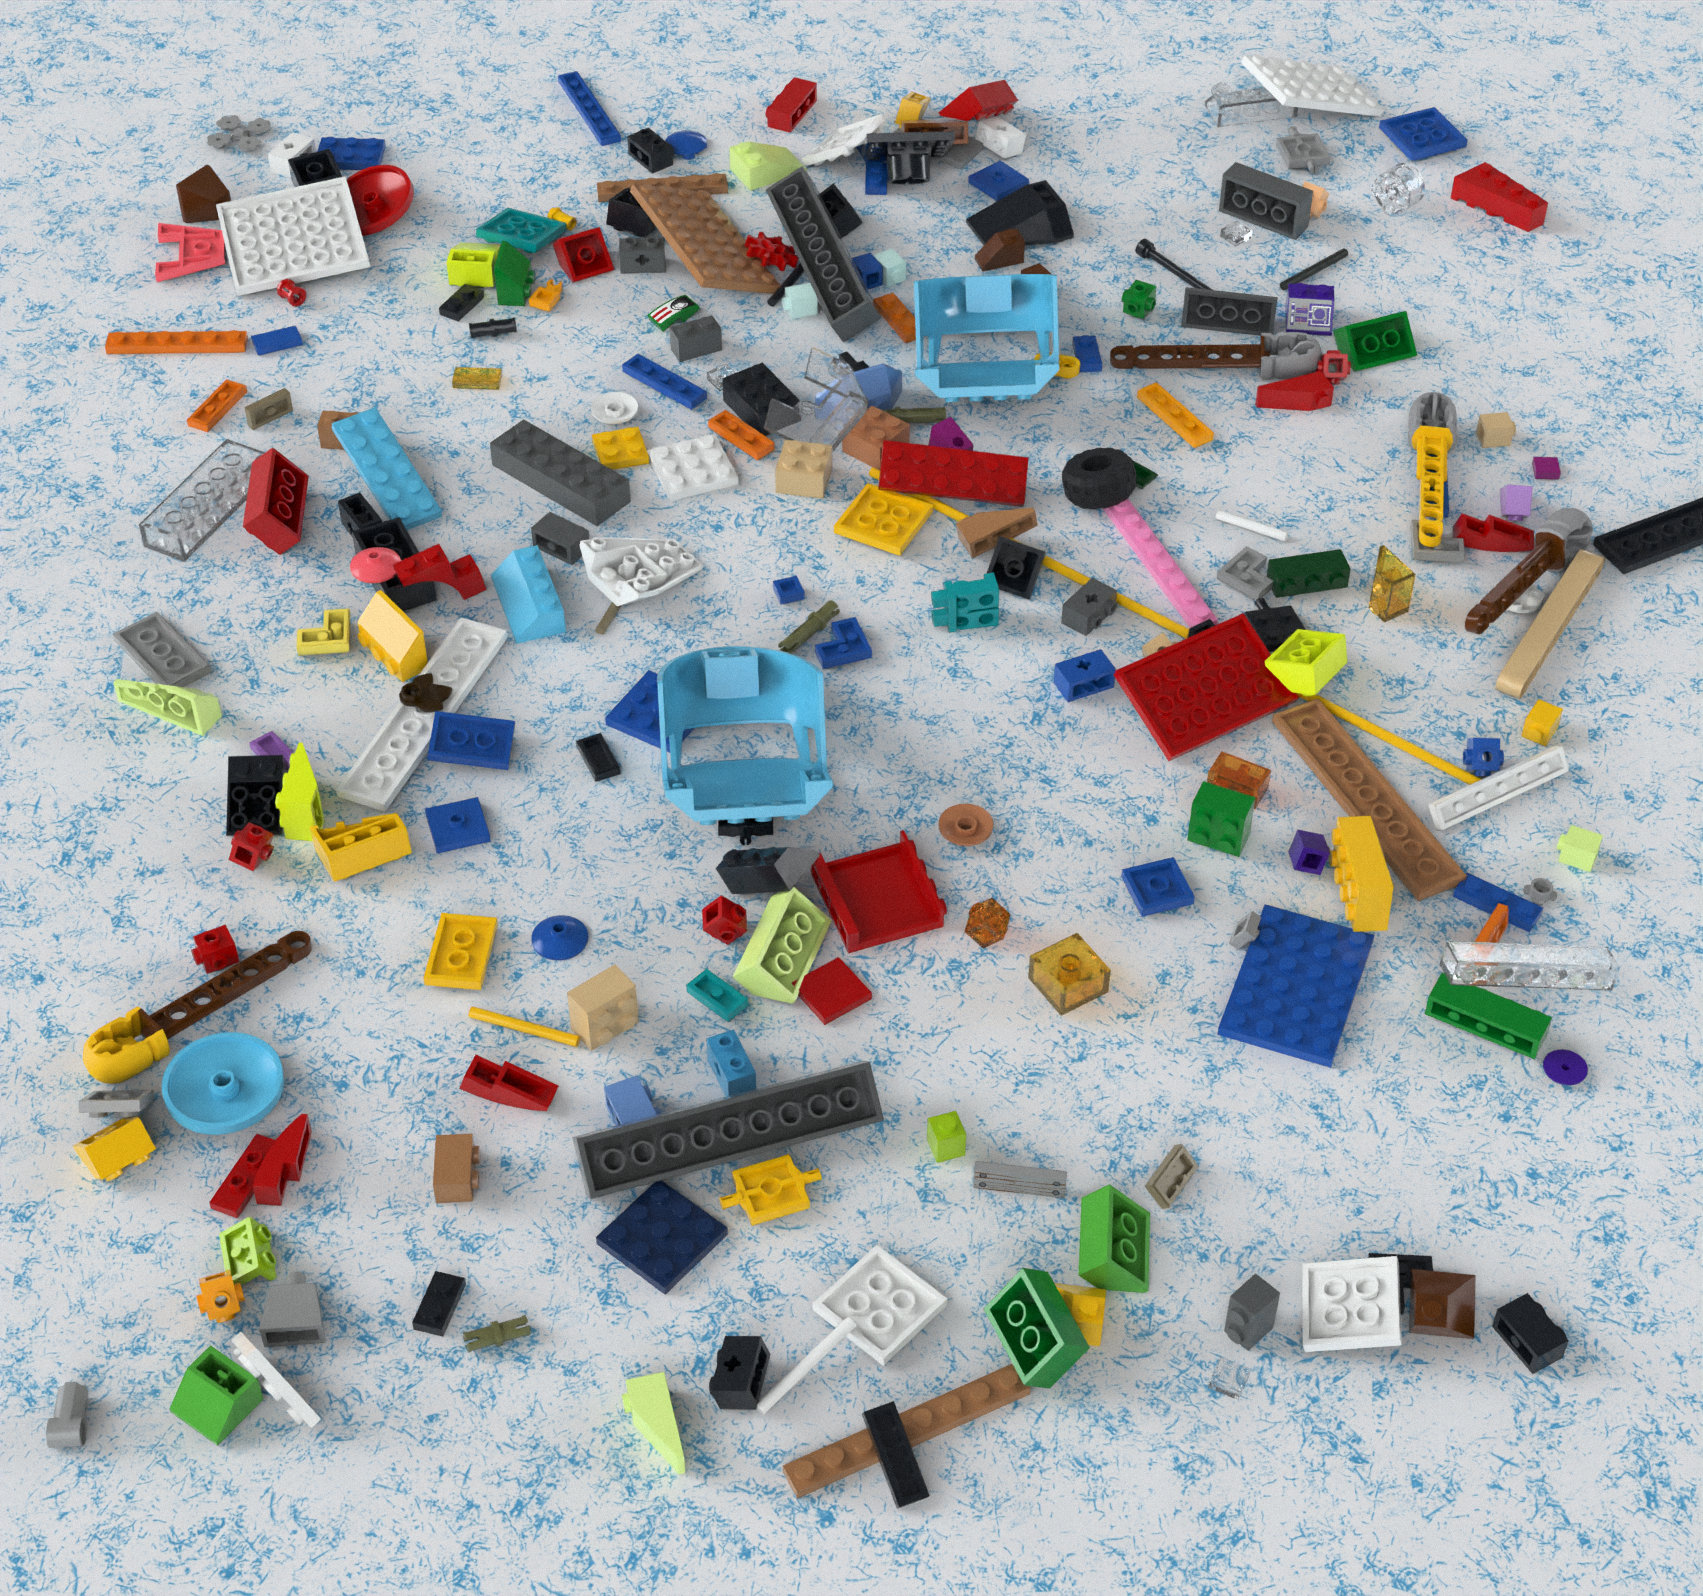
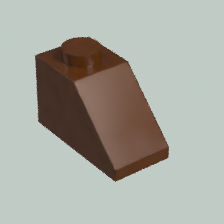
M1018 229L997 232L975 254L974 259L982 272L1024 263L1025 240Z

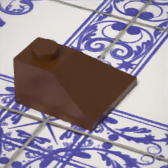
M205 165L176 184L182 219L185 223L219 220L216 204L231 201L229 190L209 165Z
M1411 1269L1409 1333L1474 1339L1476 1275Z

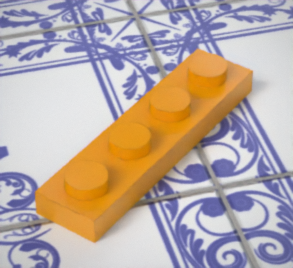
M1157 382L1137 391V398L1193 448L1213 440L1214 432Z

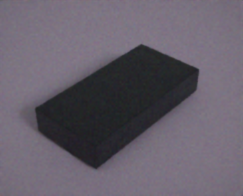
M601 733L576 740V747L595 782L621 774L620 767Z

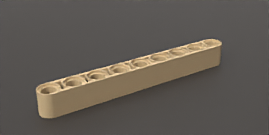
M1583 549L1578 551L1502 669L1497 679L1495 690L1518 699L1522 698L1599 576L1605 557Z

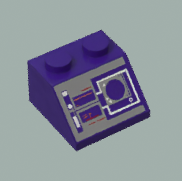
M1288 283L1285 304L1286 332L1332 336L1335 301L1334 286Z

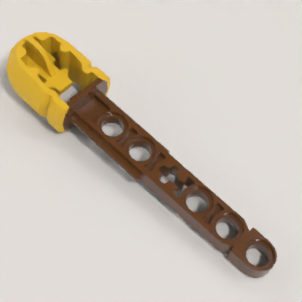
M293 931L277 940L276 944L268 945L151 1015H148L142 1008L137 1006L127 1012L125 1018L118 1017L102 1026L84 1044L83 1062L89 1074L103 1083H121L150 1067L153 1060L160 1061L170 1054L169 1038L287 969L291 962L295 964L307 957L311 952L310 936L304 931ZM299 941L305 943L301 948H293L291 946ZM274 955L282 957V959L277 962H270L267 960L269 957ZM250 969L259 971L254 976L244 975V972ZM200 998L210 999V1002L204 1005L195 1003ZM177 1012H183L186 1014V1016L181 1019L171 1018V1016ZM142 1035L145 1039L137 1042L134 1038Z

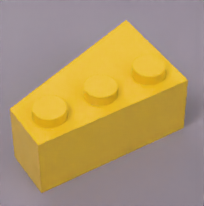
M397 813L362 818V823L345 825L344 821L336 822V827L319 829L318 825L310 826L315 852L334 882L412 853L407 828Z

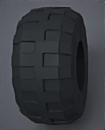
M1101 447L1083 451L1069 459L1062 471V483L1066 497L1074 505L1084 509H1104L1118 505L1129 498L1136 487V472L1133 460L1122 450Z

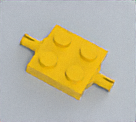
M789 1154L732 1171V1180L736 1187V1193L719 1197L720 1206L724 1210L740 1204L746 1211L751 1226L809 1209L810 1200L806 1194L805 1185L821 1181V1172L819 1168L801 1173L794 1166Z

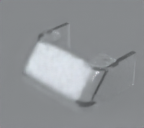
M812 347L804 379L830 390L829 394L820 405L806 400L798 402L794 408L772 398L764 429L786 440L832 445L833 452L867 412L868 399L849 364Z

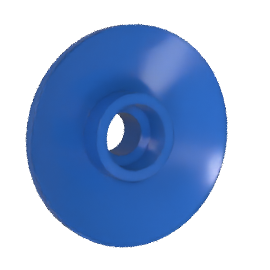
M566 915L552 916L544 919L534 928L531 937L532 946L540 956L546 959L567 960L577 956L585 949L588 943V931L586 926L574 917Z

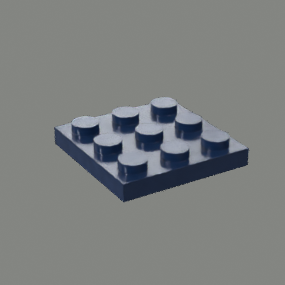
M660 1180L654 1182L597 1235L596 1244L666 1295L728 1235V1227Z

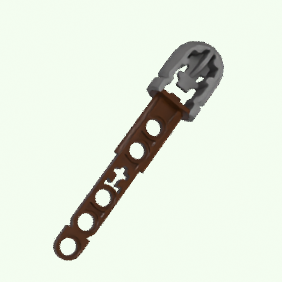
M1285 332L1277 333L1275 336L1272 333H1261L1260 344L1140 345L1133 348V345L1116 346L1110 351V364L1117 369H1133V366L1139 369L1260 368L1261 379H1271L1273 376L1278 379H1290L1314 373L1318 368L1317 362L1321 360L1322 352L1319 342L1306 333ZM1144 354L1148 355L1149 358L1142 360L1138 356ZM1169 354L1173 357L1171 359H1163L1161 356ZM1217 354L1220 357L1217 359H1211L1208 357V355ZM1241 354L1243 357L1235 359L1231 355ZM1124 355L1126 356V358L1123 360H1118L1115 358V356Z
M1562 508L1550 515L1544 522V525H1541L1536 530V548L1506 575L1479 604H1476L1469 611L1465 620V630L1475 634H1482L1489 627V623H1493L1545 571H1564L1568 564L1573 561L1580 549L1585 550L1590 542L1593 527L1592 521L1585 512L1575 508Z

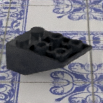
M283 755L228 756L226 836H234L237 830L242 831L249 822L262 827L274 835H282L283 827H280L279 823L280 810L276 808L275 801L277 793L281 792L283 788L284 773H288L289 764Z

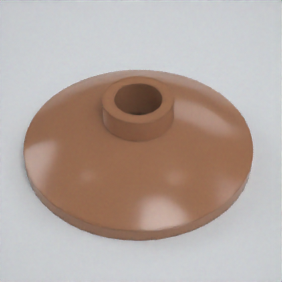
M957 804L947 808L941 814L938 826L941 835L949 842L960 846H973L984 842L990 837L993 831V819L982 807L973 804Z

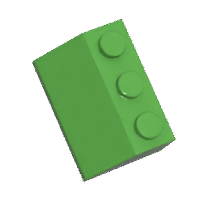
M1110 1184L1082 1197L1078 1276L1100 1289L1137 1293L1149 1291L1150 1212Z

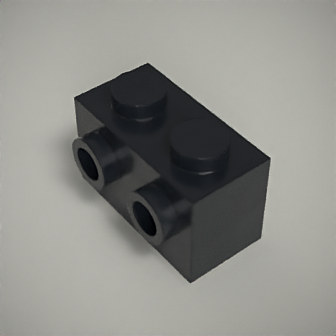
M649 127L627 136L628 154L652 174L673 165V147Z

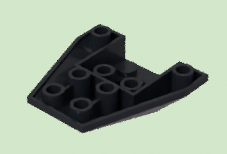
M1046 180L1025 185L966 219L967 225L983 245L995 233L1008 229H1018L1025 240V245L1056 243L1074 238L1066 204Z

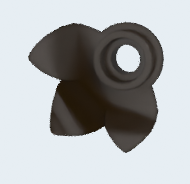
M431 673L415 677L411 683L405 684L399 693L400 702L405 706H416L424 712L440 711L443 709L442 702L451 695L452 687L433 684V675Z

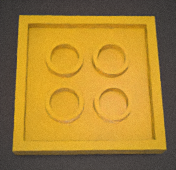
M867 483L835 523L834 533L900 556L933 513V505L897 492L878 490V486Z

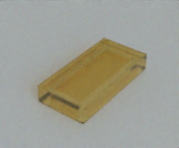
M455 367L452 386L459 389L499 390L502 369Z

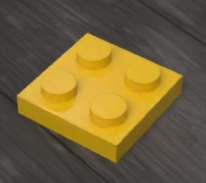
M639 427L592 434V443L598 461L606 467L615 470L649 464V456Z

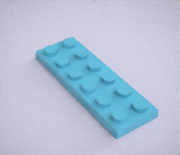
M376 407L332 423V431L389 520L400 517L406 530L442 517L441 508Z

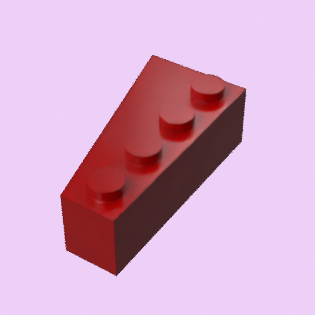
M1484 162L1454 177L1450 199L1455 201L1462 199L1467 202V206L1473 209L1476 206L1486 210V214L1492 217H1504V222L1527 232L1544 225L1548 202L1506 174H1503L1491 164Z

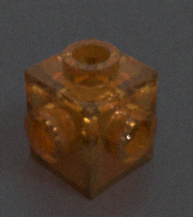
M989 898L981 903L978 902L969 910V918L964 932L984 949L1004 939L1011 914L993 898Z

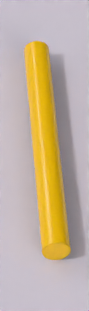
M474 1006L469 1010L468 1016L473 1019L578 1047L580 1043L579 1035Z

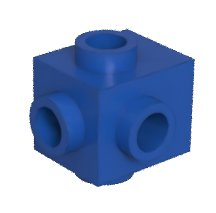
M1500 738L1467 739V749L1463 751V764L1466 765V771H1475V776L1483 777L1491 776V772L1500 771V766L1504 762V752L1500 750Z

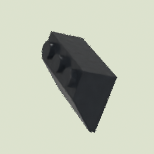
M794 847L751 848L749 850L733 849L723 856V860L716 867V870L731 894L791 891L820 854L815 850Z

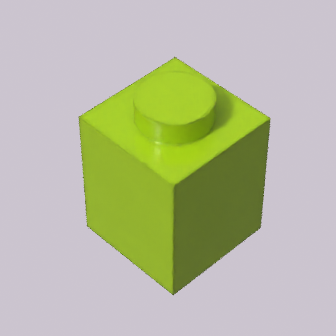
M957 1111L927 1119V1142L937 1163L965 1156L966 1132Z

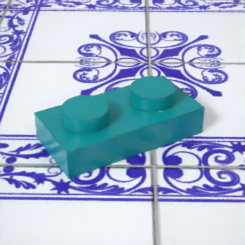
M707 968L686 985L687 993L727 1022L731 1021L748 1007L747 997Z

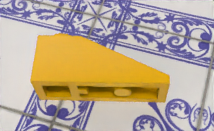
M913 91L904 96L895 123L900 125L899 128L901 129V120H922L931 97Z

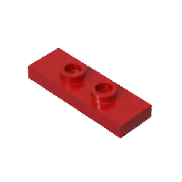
M256 1133L210 1200L211 1209L235 1218L240 1216L254 1195L252 1186L257 1171L266 1153L275 1142L274 1139Z

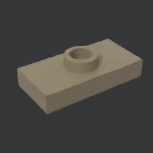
M1183 1144L1174 1145L1146 1183L1145 1188L1161 1209L1169 1208L1199 1166Z

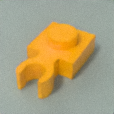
M550 279L547 282L546 288L539 286L529 298V306L550 312L560 300V293L563 291L562 282L560 281L558 285H554L553 279Z

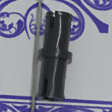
M515 317L502 320H494L492 318L487 322L469 323L471 338L488 335L497 337V334L517 332Z

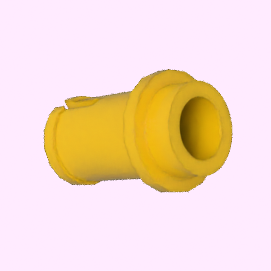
M553 207L548 212V218L566 222L567 230L571 231L576 226V218L562 212L561 208Z

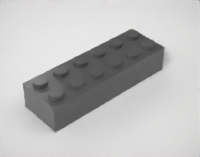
M524 419L490 442L491 459L494 467L595 526H599L631 502L629 479Z

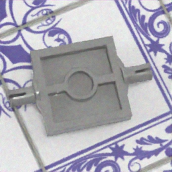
M1291 126L1288 129L1290 136L1280 137L1276 140V146L1288 169L1307 167L1311 174L1313 172L1316 174L1319 171L1318 166L1330 164L1331 157L1318 133L1300 134L1295 126Z

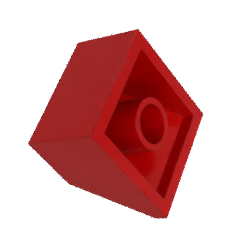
M600 227L560 238L553 244L559 265L572 283L614 270Z

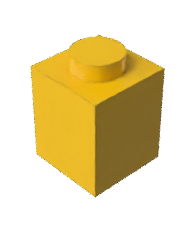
M1538 699L1525 719L1521 737L1546 747L1559 727L1563 709Z

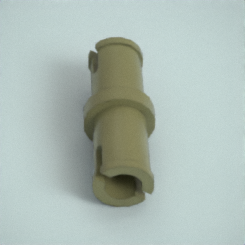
M526 1315L498 1323L496 1320L490 1322V1326L463 1332L464 1342L478 1339L465 1345L467 1352L469 1353L494 1344L496 1347L503 1346L505 1341L529 1336L531 1334L530 1326L516 1329V1327L528 1323Z

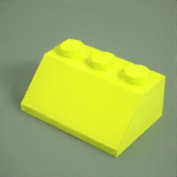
M1297 629L1265 660V666L1291 692L1301 693L1303 696L1316 695L1347 663L1345 634Z

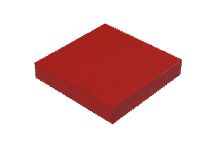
M837 957L806 974L799 988L798 996L819 1020L826 1025L871 1000L872 992ZM797 980L792 982L793 986H795Z

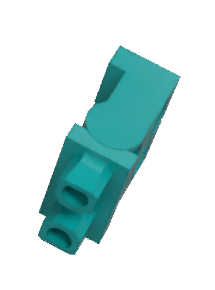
M994 572L984 574V579L969 582L959 580L953 584L952 581L944 582V590L931 591L933 609L944 607L943 609L931 610L934 627L947 625L950 633L957 632V629L965 630L999 625V587Z

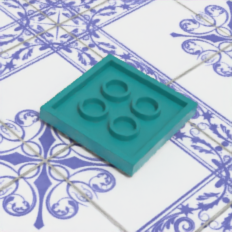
M506 208L476 229V237L482 238L489 243L507 241L514 248L523 249L527 253H536L566 231V222Z

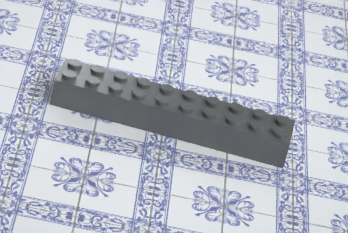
M804 167L798 168L767 188L766 192L824 313L842 342L880 320L882 317L815 183Z
M860 1061L572 1138L586 1196L593 1199L884 1121L871 1064L869 1061Z

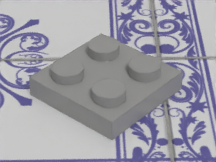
M154 1090L93 1091L79 1101V1113H89L91 1118L106 1117L108 1112H119L120 1117L137 1116L138 1112L144 1111L147 1106L154 1102Z

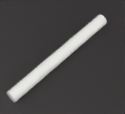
M850 1317L843 1320L758 1402V1411L764 1415L856 1327L855 1322Z

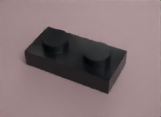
M464 284L439 307L440 315L459 322L484 298V291Z
M435 1271L413 1319V1330L443 1337L466 1286L465 1278Z

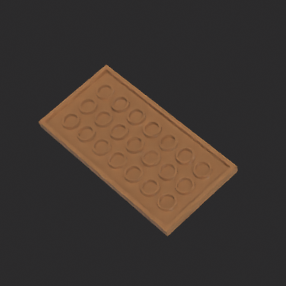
M647 183L642 185L632 184L631 194L701 287L773 294L781 287L774 275L766 267L761 266L762 261L759 258L746 256L748 248L744 246L746 239L738 232V229L731 223L728 216L724 214L709 192L705 190L691 191L687 188L674 189L664 185L657 187Z

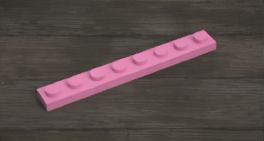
M1129 499L1122 501L1118 505L1104 508L1106 514L1187 625L1191 628L1208 619H1211L1217 625L1218 619Z

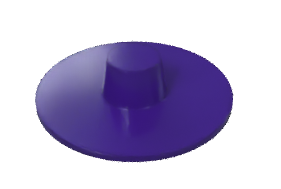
M1554 1050L1548 1053L1543 1061V1069L1546 1075L1554 1082L1562 1085L1579 1084L1588 1074V1066L1585 1060L1579 1054L1570 1050Z

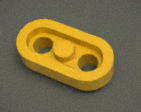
M1040 353L1035 356L1034 360L1040 359ZM1059 354V371L1054 376L1066 379L1077 376L1080 372V361L1075 357Z

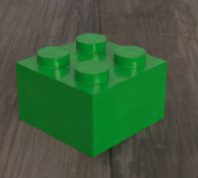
M1203 781L1192 802L1187 841L1240 857L1250 835L1256 797Z

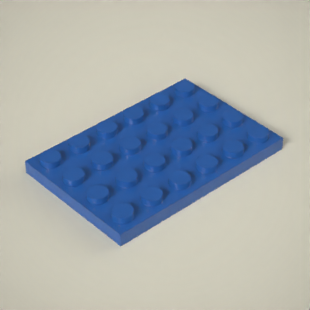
M1265 904L1260 915L1259 934L1254 941L1250 942L1219 1024L1217 1035L1331 1068L1375 935L1366 932H1353L1352 928Z

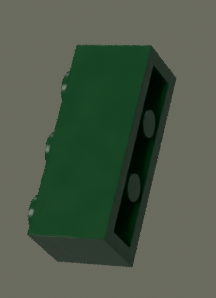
M1337 549L1269 559L1266 577L1273 580V588L1271 590L1275 598L1347 588L1351 568L1342 550Z

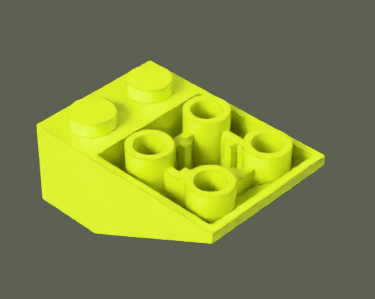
M460 242L451 248L446 262L449 285L463 286L467 284L470 286L494 287V266L501 244Z
M299 742L295 753H292L290 756V768L288 773H284L283 788L281 792L277 793L275 804L276 808L280 810L279 823L280 827L284 828L286 839L313 841L310 826L318 825L319 829H322L325 821L317 782L304 745Z

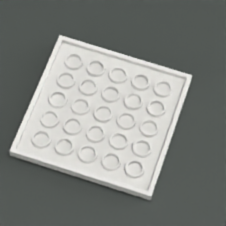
M346 176L216 204L237 296L277 288L280 281L287 278L296 284L370 267Z

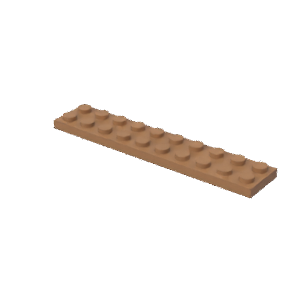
M1319 699L1273 714V724L1348 816H1371L1385 861L1418 901L1457 887L1459 882L1466 880L1467 875Z

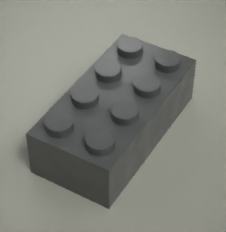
M1235 162L1223 174L1219 211L1296 240L1308 228L1313 190Z

